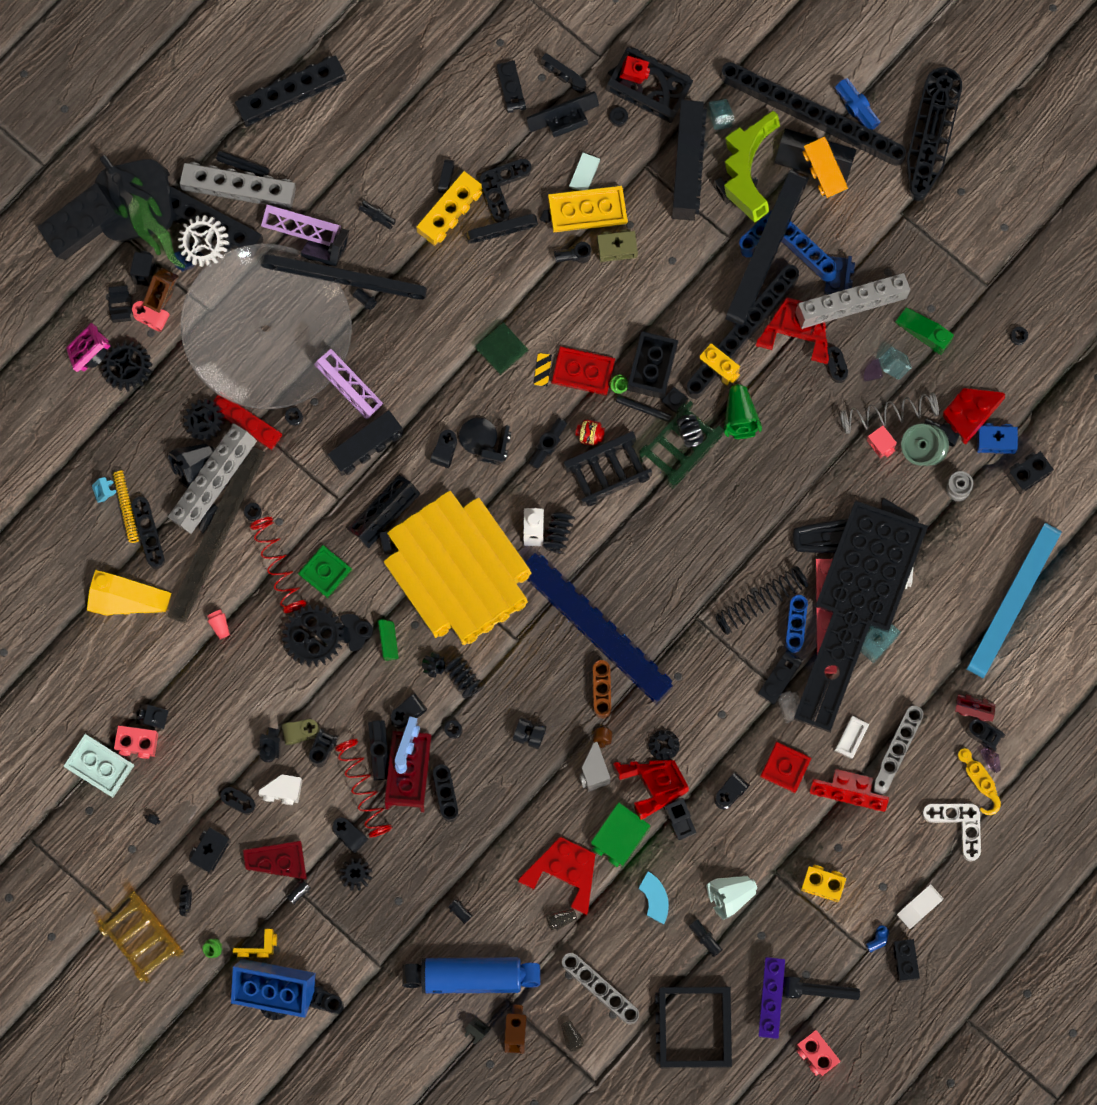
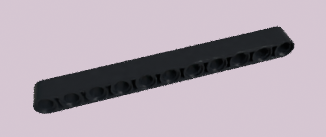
M728 62L723 65L721 79L725 84L891 165L899 166L904 162L906 149L903 145L735 63ZM732 71L734 75L727 76L725 72ZM749 79L751 83L744 84L742 80ZM765 87L768 91L760 92L759 88ZM781 95L784 99L777 100L775 96ZM798 103L801 107L796 109L792 107V104ZM811 111H814V112H816L818 115L815 116V117H812V116H810L808 113L811 112ZM830 119L834 121V124L828 125L825 121ZM849 128L851 132L844 133L842 129ZM866 136L868 140L861 141L859 137ZM882 144L885 148L880 150L875 145ZM899 152L901 157L896 158L892 153Z

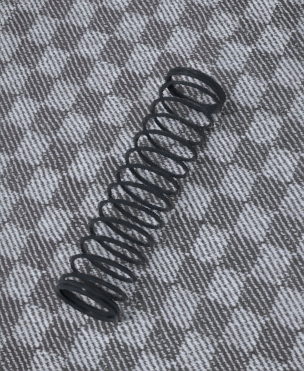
M793 566L791 569L792 574L786 571L785 577L779 575V581L776 579L772 580L773 586L770 583H766V589L760 586V593L754 590L753 596L747 594V601L741 598V605L734 602V608L728 606V613L722 610L721 615L719 613L715 614V618L726 635L732 633L723 612L729 616L736 629H738L729 607L736 613L741 623L745 625L737 611L736 604L744 611L748 620L751 621L742 600L748 604L755 617H757L748 596L755 601L760 611L764 614L756 599L755 592L763 599L765 605L770 610L761 588L770 596L775 606L777 604L769 592L768 585L774 589L780 601L783 602L775 587L774 580L781 586L787 598H789V595L783 587L780 577L788 583L792 592L796 594L788 580L787 573L795 580L800 590H802L799 582L803 587H808V581L800 568Z

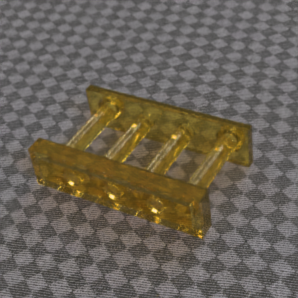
M134 891L128 896L132 900L129 902L130 905L106 924L101 919L98 920V923L101 925L98 929L105 937L107 935L110 936L137 970L134 973L141 982L145 980L149 984L151 980L147 977L148 974L169 957L176 955L178 958H181L185 953ZM140 910L144 915L141 917L142 920L117 939L111 932V929L132 912ZM152 925L156 930L153 933L154 935L129 954L123 945L143 928ZM164 940L168 945L165 948L166 950L145 968L141 969L135 960L158 941Z

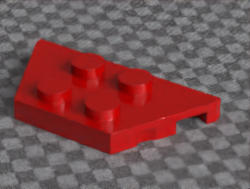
M963 388L943 411V418L951 425L955 433L958 432L962 438L961 441L966 445L1005 399V393Z

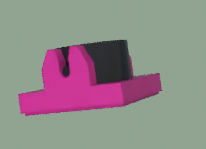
M90 323L66 347L72 368L77 372L79 370L86 371L88 368H94L99 365L104 359L107 349L110 347L109 340L98 332L97 326L93 323Z

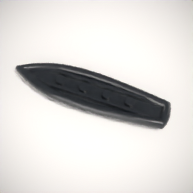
M848 519L795 527L793 530L795 550L797 552L836 553Z

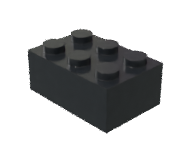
M641 331L627 391L664 399L678 347V340Z

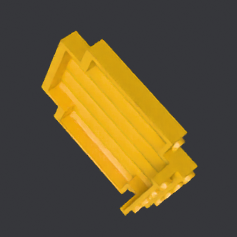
M449 491L387 533L398 549V552L389 556L384 561V564L435 638L444 636L452 627L462 645L471 644L477 640V636L491 631L495 624L506 621L510 614L522 610L526 603H528L527 598L517 583L526 581L531 571L480 498L473 500L463 508L454 494Z

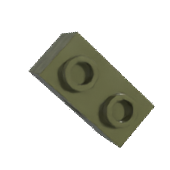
M626 229L619 231V233L603 232L601 235H597L600 262L637 258L638 251L635 231ZM618 242L620 247H616L615 243Z

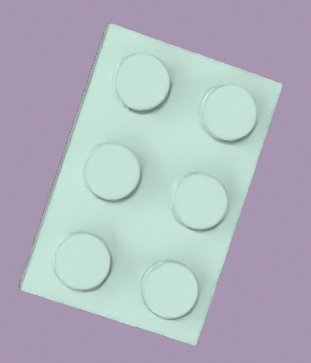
M84 734L64 765V768L112 798L134 767V764Z

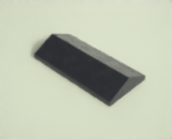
M785 128L774 163L812 174L810 170L813 167L811 161H806L802 151L805 150V145L820 138ZM828 141L847 183L857 149Z

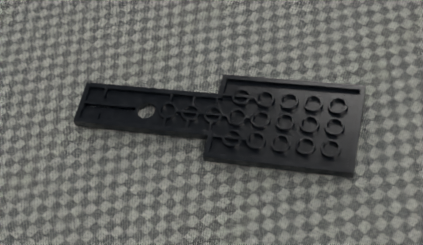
M858 501L854 502L816 603L817 608L831 612L833 615L796 710L794 720L831 733L870 626L889 633L928 529L927 525ZM831 665L838 667L840 671L839 676L836 679H828L824 673L827 667Z

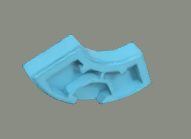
M648 871L639 890L645 894L648 900L649 909L647 916L664 925L669 907L667 893L658 878Z

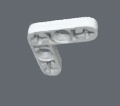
M929 804L924 808L922 815L927 822L961 823L963 857L967 861H975L979 858L981 853L980 811L976 805ZM930 808H933V812H940V808H943V819H940V815H934L933 818H930V815H927L926 812H929ZM948 808L955 809L957 813L955 818L951 819L946 816ZM959 808H963L962 812H968L969 808H971L972 812H975L976 815H973L972 818H969V815H962V819H959ZM972 827L976 830L974 838L967 837V828ZM966 841H977V844L973 843V850L977 851L973 857L966 853L970 849V843L966 844Z

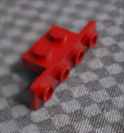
M835 769L832 783L813 779L810 794L883 812L886 811L889 801L887 796L870 793L873 782L872 777Z

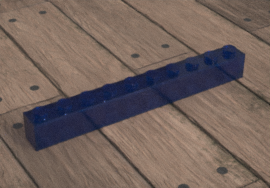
M534 553L525 562L531 571L527 581L656 705L673 689L671 678L666 674L662 675L658 671V666L650 660L648 662L644 658L645 654L638 647L634 648L630 644L631 640L625 634L620 635L616 631L617 627L610 620L607 622L602 617L603 613L595 607L593 609L588 604L590 601L583 594L579 595L575 592V586L569 581L565 582L561 578L562 574L556 568L552 569L547 565L549 562L543 555L540 554L538 556Z

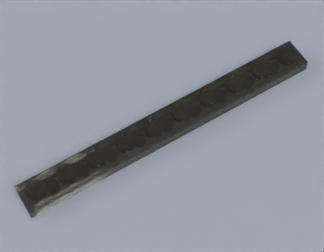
M252 447L235 471L167 617L186 624L266 454L264 451Z

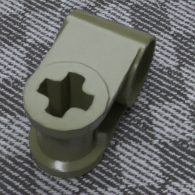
M312 719L281 725L285 745L315 739L320 730L317 722ZM310 725H312L314 728L312 729V733L308 732Z

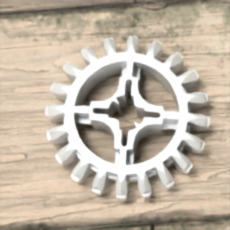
M206 215L202 217V221L199 216H196V222L193 219H189L190 226L184 224L183 226L186 228V231L180 230L179 232L183 235V238H178V241L183 242V244L178 245V248L184 249L181 255H187L186 260H192L193 265H196L199 261V266L201 267L205 263L207 266H211V260L214 263H218L216 257L218 256L222 259L224 256L220 252H227L223 245L229 244L228 241L224 240V238L228 237L227 233H223L226 228L224 226L220 227L221 222H215L213 217L208 220ZM202 226L211 227L208 231L206 230L201 234L196 231L197 228ZM214 233L217 236L216 247L212 244ZM191 235H192V236L194 237V239H195V243H194V245L192 246V247H193L192 250H191V247H190V237H191ZM199 237L205 238V241L209 246L202 244V241ZM203 249H208L211 251V253L206 256L196 255Z

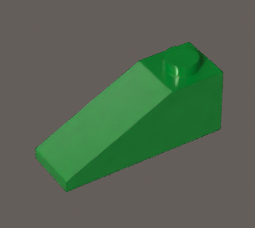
M907 307L895 321L897 325L939 355L943 354L954 337L953 333L940 324Z

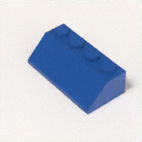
M241 959L233 966L231 1004L305 1018L314 993L315 973Z

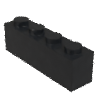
M388 410L328 453V459L341 476L349 475L356 470L355 467L357 465L368 462L371 459V455L375 452H382L389 442H395L400 439L403 428L390 410Z

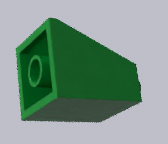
M618 803L592 840V850L599 856L605 855L608 857V862L614 867L620 866L623 868L650 831L651 825L643 819L640 820L639 816Z

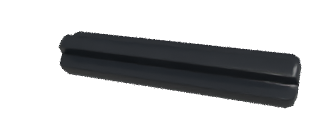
M219 151L216 157L219 162L254 173L260 177L264 175L269 176L270 169L224 151Z

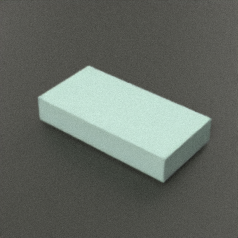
M582 153L569 188L576 191L589 190L600 159Z

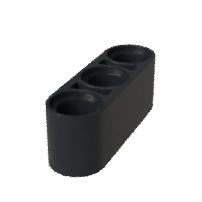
M440 764L433 770L440 811L445 821L453 822L458 818L459 811L451 772L446 765ZM445 770L448 774L446 778L440 779L437 777V772ZM443 789L451 791V795L448 798L440 795ZM447 808L455 810V814L452 817H447L444 814Z

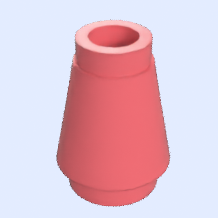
M218 610L207 615V622L219 639L230 635L225 613Z

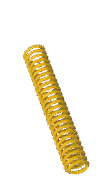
M120 470L113 474L115 487L119 496L122 516H124L128 542L135 543L139 542L138 534H135L138 531H135L137 528H134L136 525H134L132 508H129L131 507L129 505L131 502L128 499L127 485H124L126 484L124 482L125 477L123 476L124 471Z

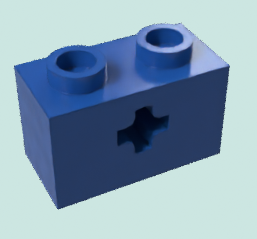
M986 423L977 431V453H1016L1018 449V427H1013L1011 424H1003L1001 427ZM995 435H998L1000 441H997V439L994 438Z

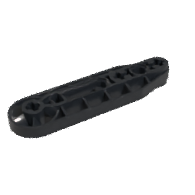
M948 67L934 69L928 74L921 97L906 161L909 193L911 198L916 201H921L928 195L944 168L962 92L960 75ZM953 81H958L959 84L952 86ZM951 90L956 94L954 98L949 95ZM922 102L930 105L928 115H920ZM947 109L955 110L952 122L945 120ZM933 111L936 112L935 116H933V122L930 133L927 134L931 113ZM938 113H942L938 135L935 136V130L939 119ZM918 119L926 122L924 133L916 132ZM943 126L951 127L948 139L940 137ZM914 137L922 139L920 150L911 149ZM939 143L947 144L944 156L936 154ZM925 153L929 154L927 162H924ZM910 154L918 156L916 167H910ZM943 161L939 172H933L934 162ZM925 170L928 174L924 176L918 171ZM931 178H934V180H933V182L931 183V185H929L930 179H931ZM919 183H922L921 192H917Z

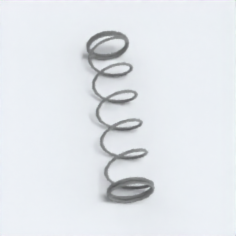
M934 392L930 393V398L926 394H923L921 396L919 402V415L913 402L908 397H906L903 400L901 417L895 405L891 401H888L885 405L884 422L878 409L873 404H871L868 407L867 411V427L860 412L856 408H853L851 410L849 422L846 411L841 410V421L843 430L845 434H850L851 417L853 410H856L858 412L865 429L868 430L869 410L871 406L875 408L883 426L885 427L886 409L888 403H891L893 405L900 422L903 423L904 402L906 399L910 401L918 419L920 420L921 401L923 396H926L928 398L934 416H938L939 407L936 395Z

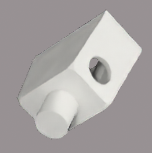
M524 508V546H542L544 509Z

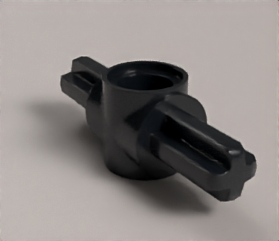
M558 418L551 430L546 431L541 436L536 446L538 450L529 462L533 468L539 469L545 458L555 452L557 445L561 441L559 437L567 426L566 421ZM551 440L554 444L551 447H545L543 442Z

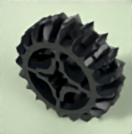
M123 341V346H120L119 342H117V348L114 349L110 346L111 353L106 352L105 356L107 358L102 360V363H104L101 366V370L104 371L102 375L107 378V384L112 383V388L118 386L119 391H122L125 387L126 391L129 392L130 387L133 386V389L137 390L136 384L139 383L140 386H143L142 380H149L145 374L152 373L151 369H149L152 367V362H149L151 357L146 355V349L141 350L142 346L140 344L135 347V343L131 341L128 346L127 341ZM125 354L123 358L116 359L118 356ZM133 354L141 359V366L133 362ZM127 363H129L130 367L127 366L124 370L123 366H126ZM112 366L120 370V378L113 375ZM133 373H136V374H137V375H135L134 377L128 379V377H129L130 374H133Z

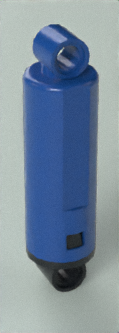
M518 957L422 958L421 965L405 964L402 966V986L405 988L422 987V994L519 993L521 986H540V964H521V960Z

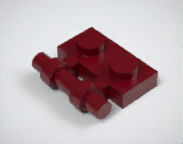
M958 694L955 712L963 716L977 717L981 721L993 722L996 704L988 702L989 700L987 699L979 700L972 698V695Z

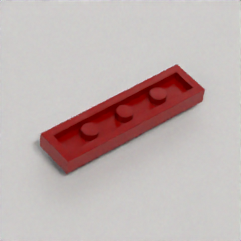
M219 393L213 401L222 408L219 413L225 415L223 419L232 425L236 424L271 451L282 437V433L222 393Z

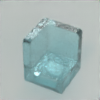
M892 346L879 358L883 371L898 380L912 368L907 355Z

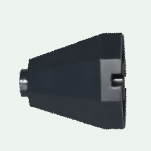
M207 444L176 448L168 453L167 458L175 475L178 473L181 477L178 480L184 487L188 489L215 449Z

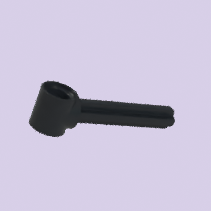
M784 977L782 997L800 999L802 995L859 1000L860 989L803 983L801 978Z

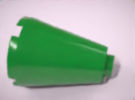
M742 384L733 385L728 392L724 434L727 437L733 435L734 439L756 436L755 432L759 430L760 433L762 431V424L749 391Z

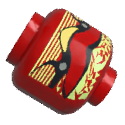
M585 419L581 425H577L576 436H579L580 443L597 446L599 442L602 443L605 428L602 427L600 422Z

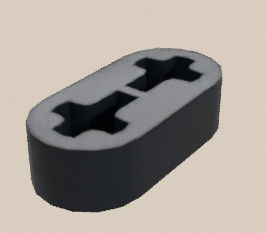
M445 159L438 193L445 194L450 188L455 160Z
M830 347L828 355L830 356L831 352H834L835 355L838 354L836 358L837 363L834 362L833 358H829L827 367L832 380L836 383H842L848 376L847 365L841 349ZM836 367H839L840 372H844L842 378L838 375L835 376L837 372Z
M227 787L221 792V799L227 806L245 815H250L255 811L256 804L254 800L246 794L232 787ZM233 792V796L237 798V801L232 799L226 801L227 797L225 794ZM240 800L244 803L250 801L251 809L243 810L244 807L239 803Z

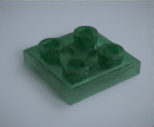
M504 322L475 346V349L499 375H502L529 352L528 348Z

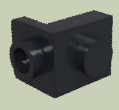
M148 704L140 705L136 712V724L164 729L169 710Z

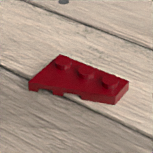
M301 841L243 850L245 868L248 871L307 880Z

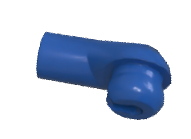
M880 925L876 930L875 940L866 944L870 953L887 944L889 930L886 926Z

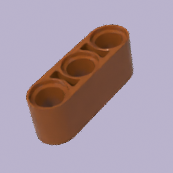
M599 660L593 665L594 714L602 719L608 717L611 713V677L608 662ZM599 666H604L607 672L601 675L596 672V669ZM604 685L607 687V692L601 694L597 691V687ZM600 704H605L608 710L600 713L597 707Z

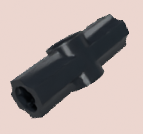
M385 720L368 722L374 781L387 780L389 756ZM377 746H383L385 748V751L382 755H376L374 753V749Z

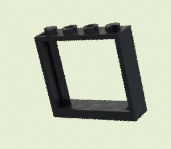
M731 987L659 988V992H655V1004H659V1012L655 1013L656 1024H659V1032H656V1044H660V1052H656V1064H660V1069L732 1068ZM665 994H722L723 1061H666Z

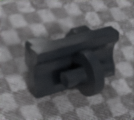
M268 727L266 735L261 734L259 756L264 762H272L275 758L279 759L280 757L278 729Z

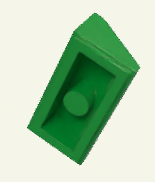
M379 620L383 659L385 661L397 660L399 656L394 622Z

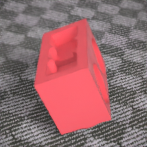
M118 726L114 749L119 752V755L130 756V753L138 754L139 758L149 759L150 756L155 757L159 734L154 730ZM124 738H131L130 745H122V740ZM144 740L151 742L147 749L141 748V743Z
M817 1030L797 1044L798 1050L796 1051L803 1060H808L811 1064L809 1068L815 1076L819 1074L822 1077L841 1062ZM807 1042L815 1043L816 1050L814 1052L806 1050L805 1045ZM824 1057L828 1060L827 1068H821L818 1065L819 1058Z

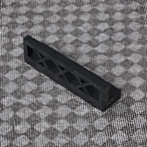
M399 474L347 530L369 549L380 537V533L385 532L421 493L409 480ZM401 482H403V484H402L399 488L396 489V487H397ZM373 511H376L373 516H370ZM363 524V526L358 531H356V529Z

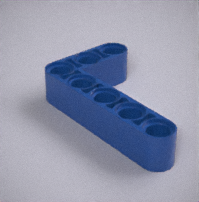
M772 210L741 237L739 245L743 256L752 257L761 237L758 233L764 230ZM790 221L786 232L791 231L792 234L789 236L784 235L781 242L822 280L827 282L834 280L837 275L836 263ZM801 243L806 245L803 248L797 247V245ZM746 244H751V245H753V246L750 247V248H745V247H744V245H746ZM812 256H818V257H819V259H817V260H812V259H810V258H811ZM826 268L832 269L831 272H825L823 270Z

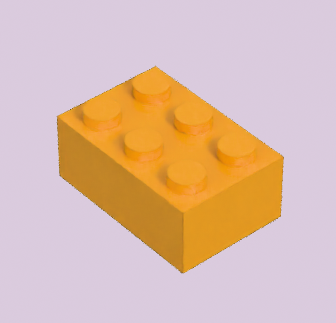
M826 137L805 145V150L802 152L806 161H811L813 167L810 170L814 179L818 178L820 181L818 188L821 195H826L829 198L848 189Z

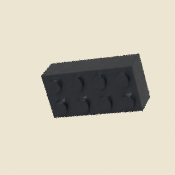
M95 183L37 228L57 258L66 260L124 216L112 201L105 186Z

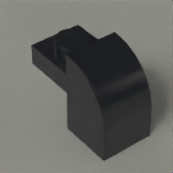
M681 797L664 806L668 820L678 840L697 833L684 798Z

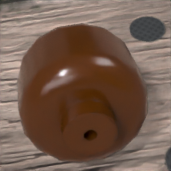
M607 727L596 728L593 733V742H598L600 748L610 745L612 742V731Z

